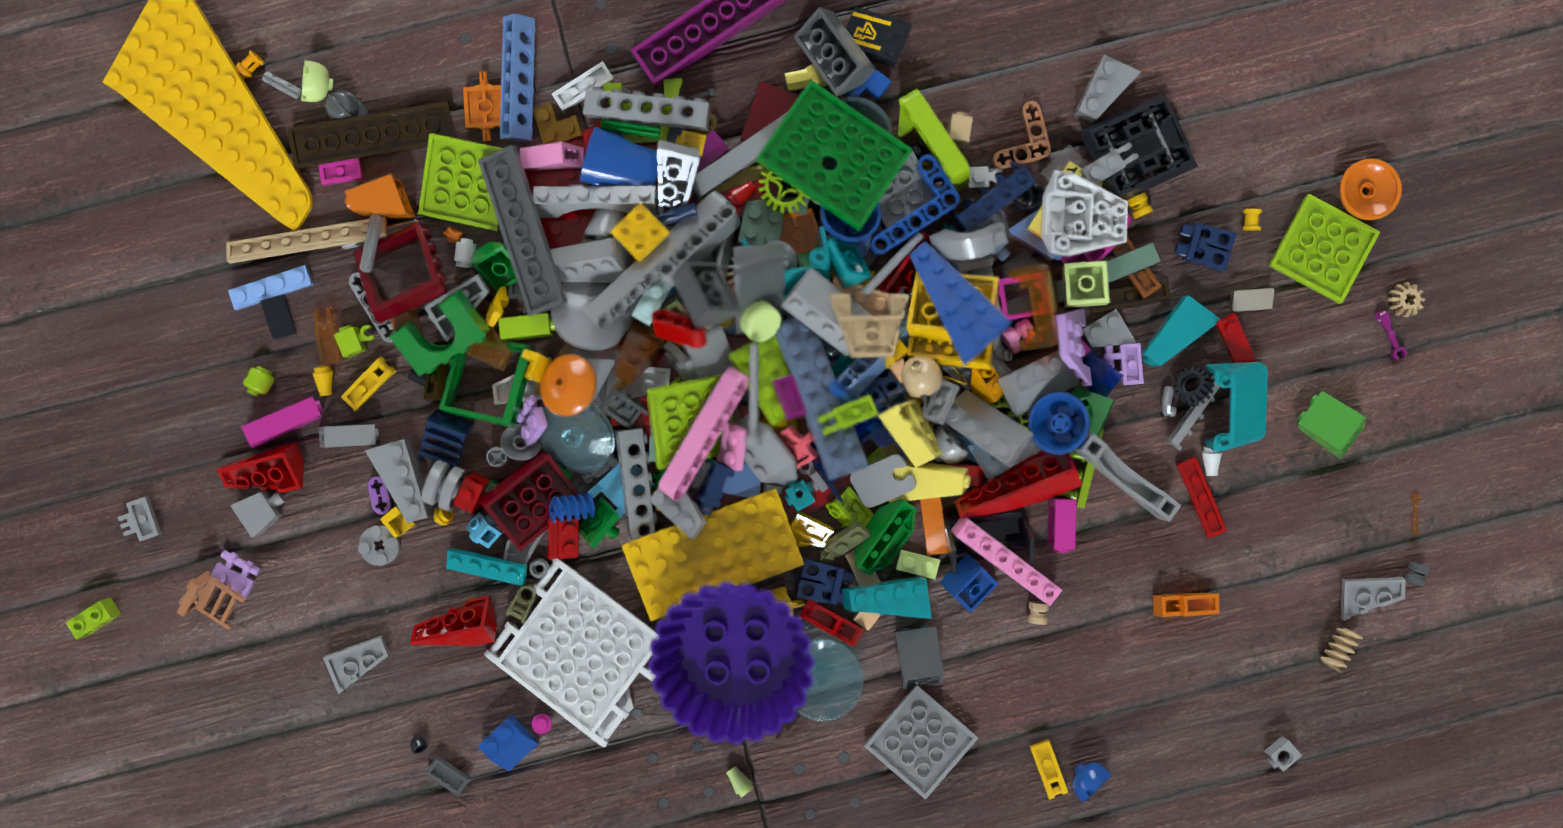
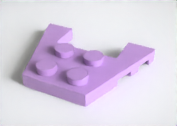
M1082 308L1057 315L1060 356L1070 369H1074L1077 379L1082 378L1081 384L1084 387L1092 385L1090 367L1083 364L1082 356L1085 355V350L1080 340V336L1083 335L1082 327L1086 326L1085 310Z

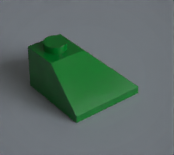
M490 241L475 251L471 265L496 292L502 286L508 287L517 282L507 248L504 244Z

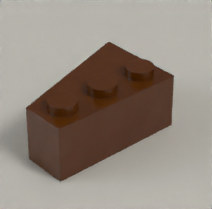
M634 317L621 350L615 375L631 385L665 351L663 345L668 340L657 337L654 334L653 324L649 326Z

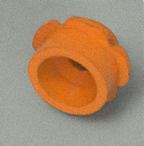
M447 227L446 232L444 231L443 234L446 236L445 240L456 244V241L461 242L463 232L453 227Z

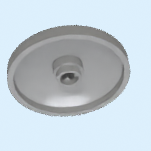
M564 282L562 288L567 303L552 308L551 318L557 333L570 345L589 351L604 350L616 345L628 334L633 321V303L607 327L599 328L585 316V310L612 283Z

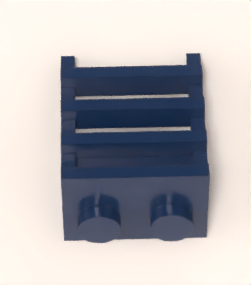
M436 409L426 420L427 425L423 432L424 437L421 441L418 459L422 461L423 457H427L434 461L441 460L449 463L450 467L453 468L458 467L466 437L473 430L474 422L469 421L465 417H458ZM428 437H432V438H435V439H437V440H440V441H443V442H445V443H448V444H451V445H453V446H456V447H458V450H457V449H454V448H451V447H449V446L443 445V444H441V443L435 442V441H433V440H430V439H428ZM426 446L456 458L454 460L441 454L435 453L433 451L427 450Z

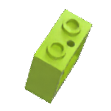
M548 313L498 319L500 338L502 340L514 341L556 336L551 314Z

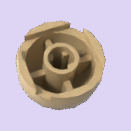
M922 355L910 358L905 362L901 371V380L905 392L916 398L924 394L932 395L942 384L943 379L939 365L927 356Z

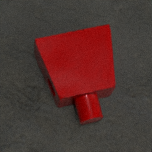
M475 472L465 477L453 505L476 515L480 507L478 500L486 494L485 490L490 479Z

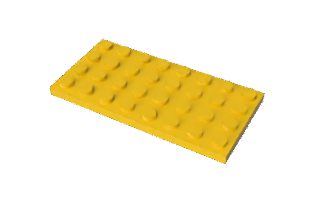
M776 487L713 510L710 516L702 514L706 524L695 539H691L677 525H673L622 544V549L650 621L666 616L667 610L671 606L681 605V599L685 594H698L700 588L705 585L718 588L720 584L729 582L738 588L740 585H750L804 565Z

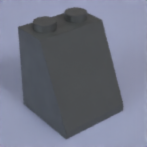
M923 625L919 629L903 628L899 632H895L902 689H912L916 684L919 687L943 684L944 670L936 626Z

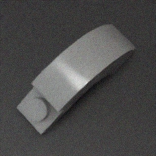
M999 221L974 232L957 233L944 229L930 236L931 247L943 259L966 260L982 257L995 252V247L1007 242L1004 223Z

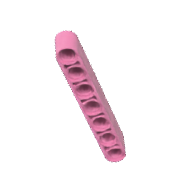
M734 367L728 368L722 375L659 483V489L675 501L682 498L748 387L747 379L750 381L749 377Z

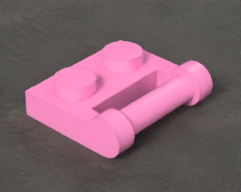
M731 420L727 421L722 430L720 453L717 454V461L725 463L734 471H743L746 448L745 436H747L748 431Z

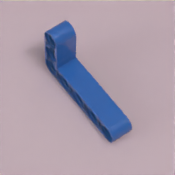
M922 156L916 165V170L934 199L875 236L870 244L871 251L874 254H885L958 205L960 201L958 192L933 156ZM922 162H929L931 170L923 169ZM933 179H940L943 186L941 188L935 187ZM951 196L954 200L953 205L946 204L944 197ZM934 207L937 211L936 216H930L927 213V208ZM910 218H917L920 222L919 227L911 226ZM894 229L901 230L903 233L902 238H895L892 231ZM877 240L884 241L885 249L879 250L875 246V242Z

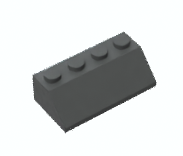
M819 7L794 36V39L836 96H840L863 85L876 71L867 56L831 10Z

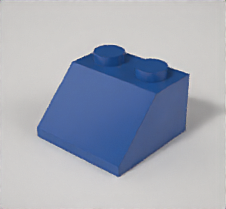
M967 554L956 565L957 574H953L951 570L939 583L971 613L999 584Z
M511 714L478 747L493 763L510 771L539 742Z

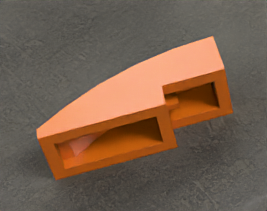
M941 498L920 499L921 522L927 556L947 553Z
M1219 593L1153 595V615L1187 617L1220 614Z

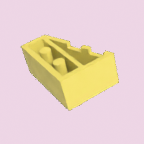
M917 399L899 404L879 415V418L915 467H919L943 455L928 421L923 418V411Z

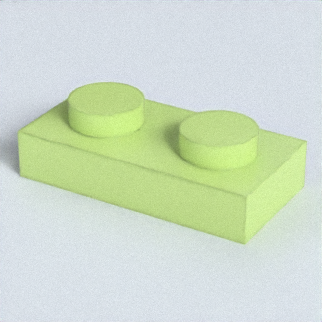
M901 549L896 570L936 579L940 559Z

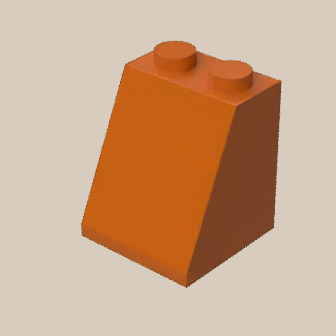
M392 174L345 191V203L348 209L362 216L370 217L372 214H378L385 218H416L402 180Z

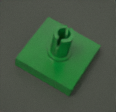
M1075 387L1072 396L1083 403L1089 414V433L1099 437L1112 409L1114 400Z
M600 497L594 504V517L591 518L588 513L587 519H582L578 524L579 533L593 548H596L605 535L613 540L620 533V529L615 527L614 524L621 516L603 497Z

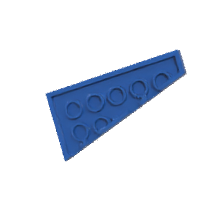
M924 241L909 255L965 367L1011 325V321Z

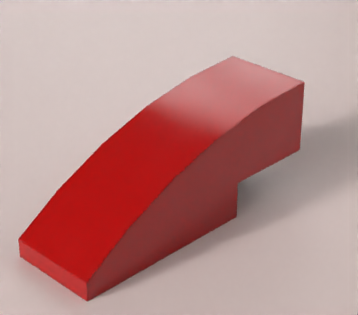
M807 600L799 615L806 621L851 646H857L865 631V628L813 600Z

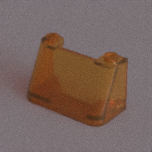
M1034 264L1009 269L1010 279L1020 281V288L1029 287L1035 328L1027 329L1028 337L1020 341L1021 351L1051 347L1059 344L1057 315L1062 313L1054 268L1049 264Z

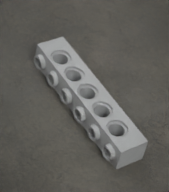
M592 87V90L586 89L583 114L587 118H606L633 123L708 131L711 106L706 102V99L694 98V101L686 100V97L674 96L671 99L654 93L653 96H645L644 92L633 91V94H626L624 90L613 89L612 92H607L604 88ZM606 99H611L612 101L609 108H603L602 106ZM625 102H632V107L629 110H623ZM648 103L652 104V110L648 113H644V105ZM666 106L673 107V111L669 115L663 114V109ZM687 108L693 109V114L690 117L683 116V112Z
M640 427L615 430L629 541L654 533V524H657L656 512L652 511V503L649 501L653 496V492H650L649 484H652L651 472L647 470V464L650 463L648 451L645 452L644 446L647 443V435ZM632 444H636L638 447V451L634 455H630L628 452L629 446ZM639 464L640 472L632 475V466ZM641 484L643 491L635 495L633 492L634 487ZM639 505H644L645 512L641 515L636 514V508ZM647 525V532L643 535L639 534V527Z

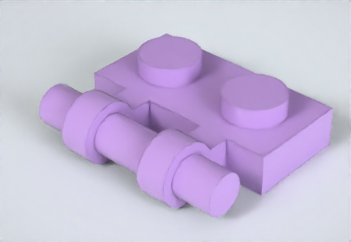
M1140 343L1118 345L1119 353L1114 354L1113 346H1105L1103 357L1104 361H1106L1107 372L1105 373V379L1108 380V387L1116 386V378L1120 377L1122 385L1144 384ZM1120 359V371L1115 372L1114 360Z
M531 395L524 401L517 418V422L524 424L521 428V436L525 439L527 446L535 445L548 425L543 408L537 406V397Z
M224 550L220 557L226 560V564L218 562L211 576L215 579L217 577L220 578V582L225 585H231V589L236 592L239 590L242 592L241 595L247 598L256 581L250 578L249 575L252 573L257 576L261 569L254 566L255 563L239 558L238 554L234 552L229 553ZM234 565L242 568V573L233 569Z

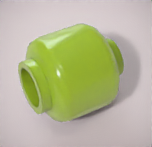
M260 366L250 368L243 380V385L248 388L246 392L256 397L259 394L267 395L275 381L272 376L273 373Z

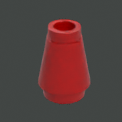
M748 180L728 191L725 198L732 203L735 209L741 208L756 191V187Z

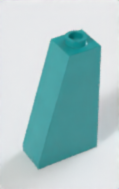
M1189 295L1182 296L1141 352V356L1144 358L1143 362L1150 367L1162 366L1216 325L1215 323L1221 319Z

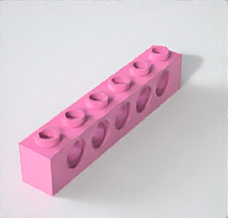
M967 517L960 518L951 529V532L1047 605L1051 606L1063 591L1054 582Z

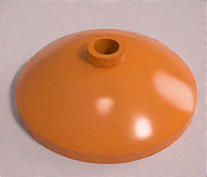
M1364 159L1354 163L1344 172L1339 185V195L1345 209L1353 216L1363 220H1376L1390 214L1398 205L1402 193L1401 181L1395 169L1388 163L1378 159ZM1363 188L1367 190L1366 195L1362 192Z
M573 354L563 355L553 360L545 369L540 383L541 398L545 406L551 412L561 416H573L586 409L593 400L597 387L594 368L586 359Z

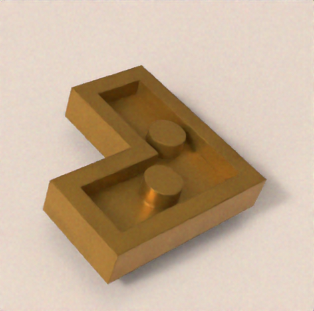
M553 103L534 108V116L543 145L558 142L565 143L584 136L578 116L575 115L559 121Z

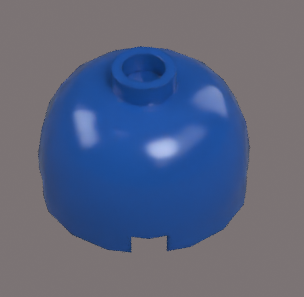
M1090 762L1085 766L1081 763L1073 771L1075 776L1072 779L1071 786L1076 796L1084 803L1112 774L1099 763Z

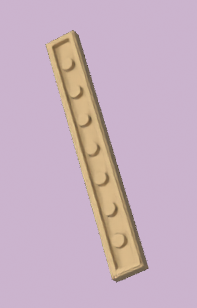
M384 216L382 217L379 239L388 236L387 219ZM370 219L226 242L227 262L231 264L363 242L366 239Z

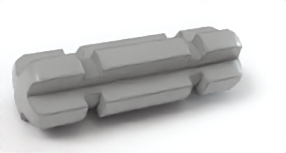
M266 71L262 77L264 82L295 99H298L302 93L301 89L269 71Z

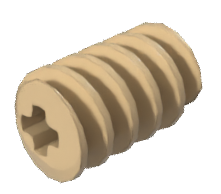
M1337 628L1336 632L1340 636H1332L1336 643L1329 642L1328 645L1332 650L1326 649L1324 652L1328 657L1322 656L1320 659L1324 664L1343 673L1339 669L1340 667L1347 668L1343 661H1351L1347 653L1355 654L1351 646L1359 647L1355 639H1363V637L1349 629Z

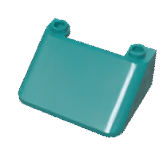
M1261 362L1206 364V369L1214 374L1215 383L1222 388H1230L1229 433H1220L1214 439H1204V444L1212 451H1226L1263 439L1266 433L1267 367Z

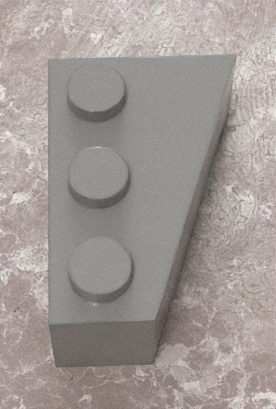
M1103 55L1097 63L1074 116L1093 123L1141 71Z
M480 274L424 307L446 342L455 335V329L440 309L439 304L444 298L461 289L476 309L491 292Z

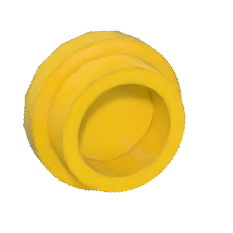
M438 506L433 513L434 521L440 525H448L454 518L453 509L448 512L440 509Z

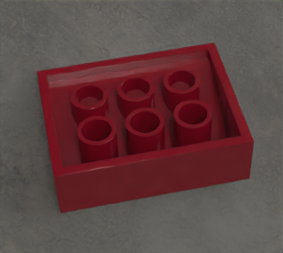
M541 450L533 459L528 460L479 499L478 502L520 552L547 530V519H550L549 505L551 499L555 496L558 498L561 496L568 497L569 495L576 496L579 493L547 452Z

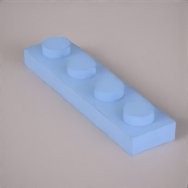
M303 265L228 290L234 310H240L258 304L261 300L285 295L314 284L308 266Z

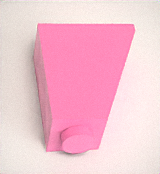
M564 142L520 148V160L523 169L528 171L578 169L583 167L585 159L584 147Z

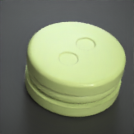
M766 301L752 303L744 310L740 318L742 331L755 342H763L773 337L781 324L779 312Z

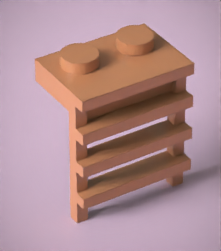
M206 571L196 579H191L186 586V589H188L186 594L179 601L180 607L177 613L184 617L192 610L197 609L230 630L233 625L227 621L237 601L239 600L244 603L246 600L241 595L242 592L239 590L237 592L231 589V585L223 584L218 577L215 579L210 575L211 572ZM218 587L222 591L212 611H209L207 607ZM227 594H229L232 598L222 618H220L217 614Z

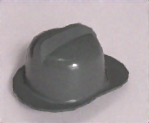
M335 90L327 96L325 110L332 120L368 115L366 107L347 90Z

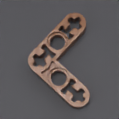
M1029 101L1021 109L1028 143L998 151L992 158V164L996 169L1012 168L1009 164L1012 160L1024 165L1043 160L1050 154L1051 146L1042 111L1037 102ZM1029 106H1031L1032 109L1036 110L1033 113L1034 120L1038 118L1039 121H1033L1030 124L1028 123V121H1031L1032 119L1031 114L1026 113V110L1029 108ZM1033 125L1041 128L1039 136H1034L1031 133L1030 129ZM1039 145L1046 149L1043 155L1037 152L1032 155L1034 158H1031V151L1038 149ZM1018 150L1026 152L1027 157L1025 160L1017 159L1016 152ZM1009 152H1012V160L1005 161L1004 165L1001 162L997 163L999 155L1006 158L1010 156Z

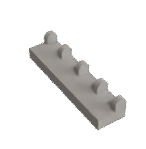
M1214 376L1211 377L1214 388H1212L1214 392L1213 394L1209 393L1210 399L1205 398V403L1199 402V406L1194 404L1190 406L1166 440L1167 443L1179 451L1182 449V446L1179 444L1186 434L1191 436L1193 433L1190 429L1198 418H1204L1202 412L1209 402L1214 403L1216 401L1213 396L1220 386L1215 383Z

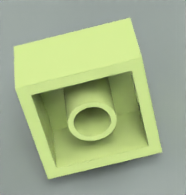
M1106 261L1063 265L1062 278L1065 308L1100 306L1109 303Z

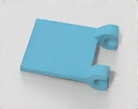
M618 464L587 493L594 499L600 492H603L617 507L616 512L622 517L625 514L620 466ZM635 464L631 468V473L636 475L640 472V468ZM653 482L652 484H649L650 489L651 486L655 485ZM641 484L636 485L633 489L635 495L643 491Z

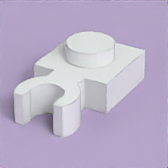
M988 166L969 167L970 179L968 189L983 186L988 188L989 182L999 185L995 180V174L1002 173L1003 169L997 168L992 172H988Z

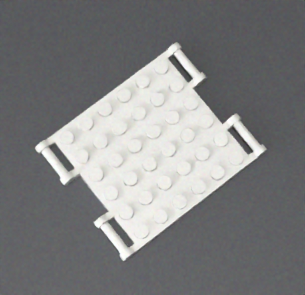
M552 559L553 563L548 568L546 574L537 584H534L536 593L542 597L540 603L521 629H518L512 622L507 621L504 625L505 629L492 647L485 651L484 655L596 743L606 747L610 736L621 721L629 715L627 710L617 705L621 697L639 673L651 681L655 678V675L645 667V664L653 655L650 651V644L658 636L655 630L566 564L562 559ZM561 568L563 570L548 592L545 591L544 587L557 569ZM511 633L515 635L500 657L497 656L496 653ZM610 712H615L616 716L603 734L599 735L597 730Z

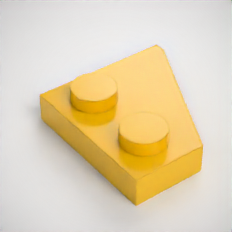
M797 511L790 523L798 546L812 545L814 547H824L826 541L829 540L834 532L833 527L801 511Z

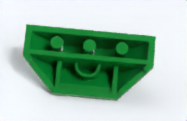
M902 498L879 507L866 526L870 530L871 536L855 547L854 565L869 576L875 571L890 565L914 531L917 509Z

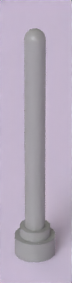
M751 344L750 414L749 432L745 436V445H762V436L758 432L757 344Z

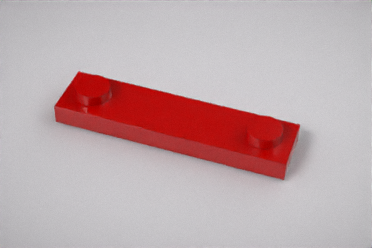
M1232 313L1215 323L1233 363L1257 362L1236 314Z

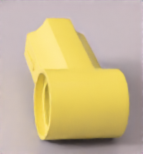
M814 65L807 66L803 70L785 73L789 92L804 89L810 80L821 87L827 85Z

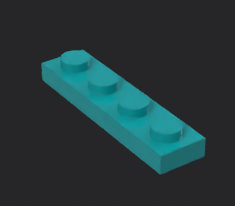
M450 548L447 551L446 569L524 586L526 583V564L456 548Z

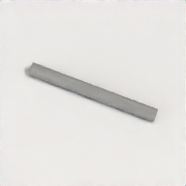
M916 232L868 283L862 292L869 296L923 236Z

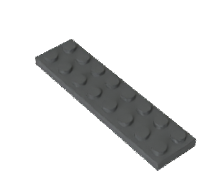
M510 145L478 160L528 315L540 314L567 303L517 147Z

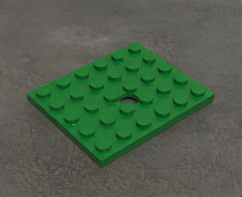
M810 80L755 161L860 231L913 149ZM832 157L836 161V169L832 171L826 170L821 163L823 158Z

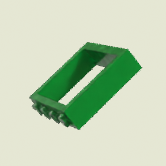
M486 336L487 338L479 344L521 353L503 418L453 407L469 350L461 355L459 352L453 355L454 358L450 361L451 369L449 375L446 376L443 398L440 399L439 409L445 413L515 428L528 382L524 375L530 364L528 360L522 357L525 349L536 352V350L528 345Z

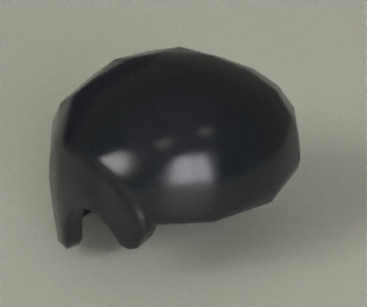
M1033 184L1013 200L1015 206L1023 211L1038 208L1043 201L1044 188L1042 185Z

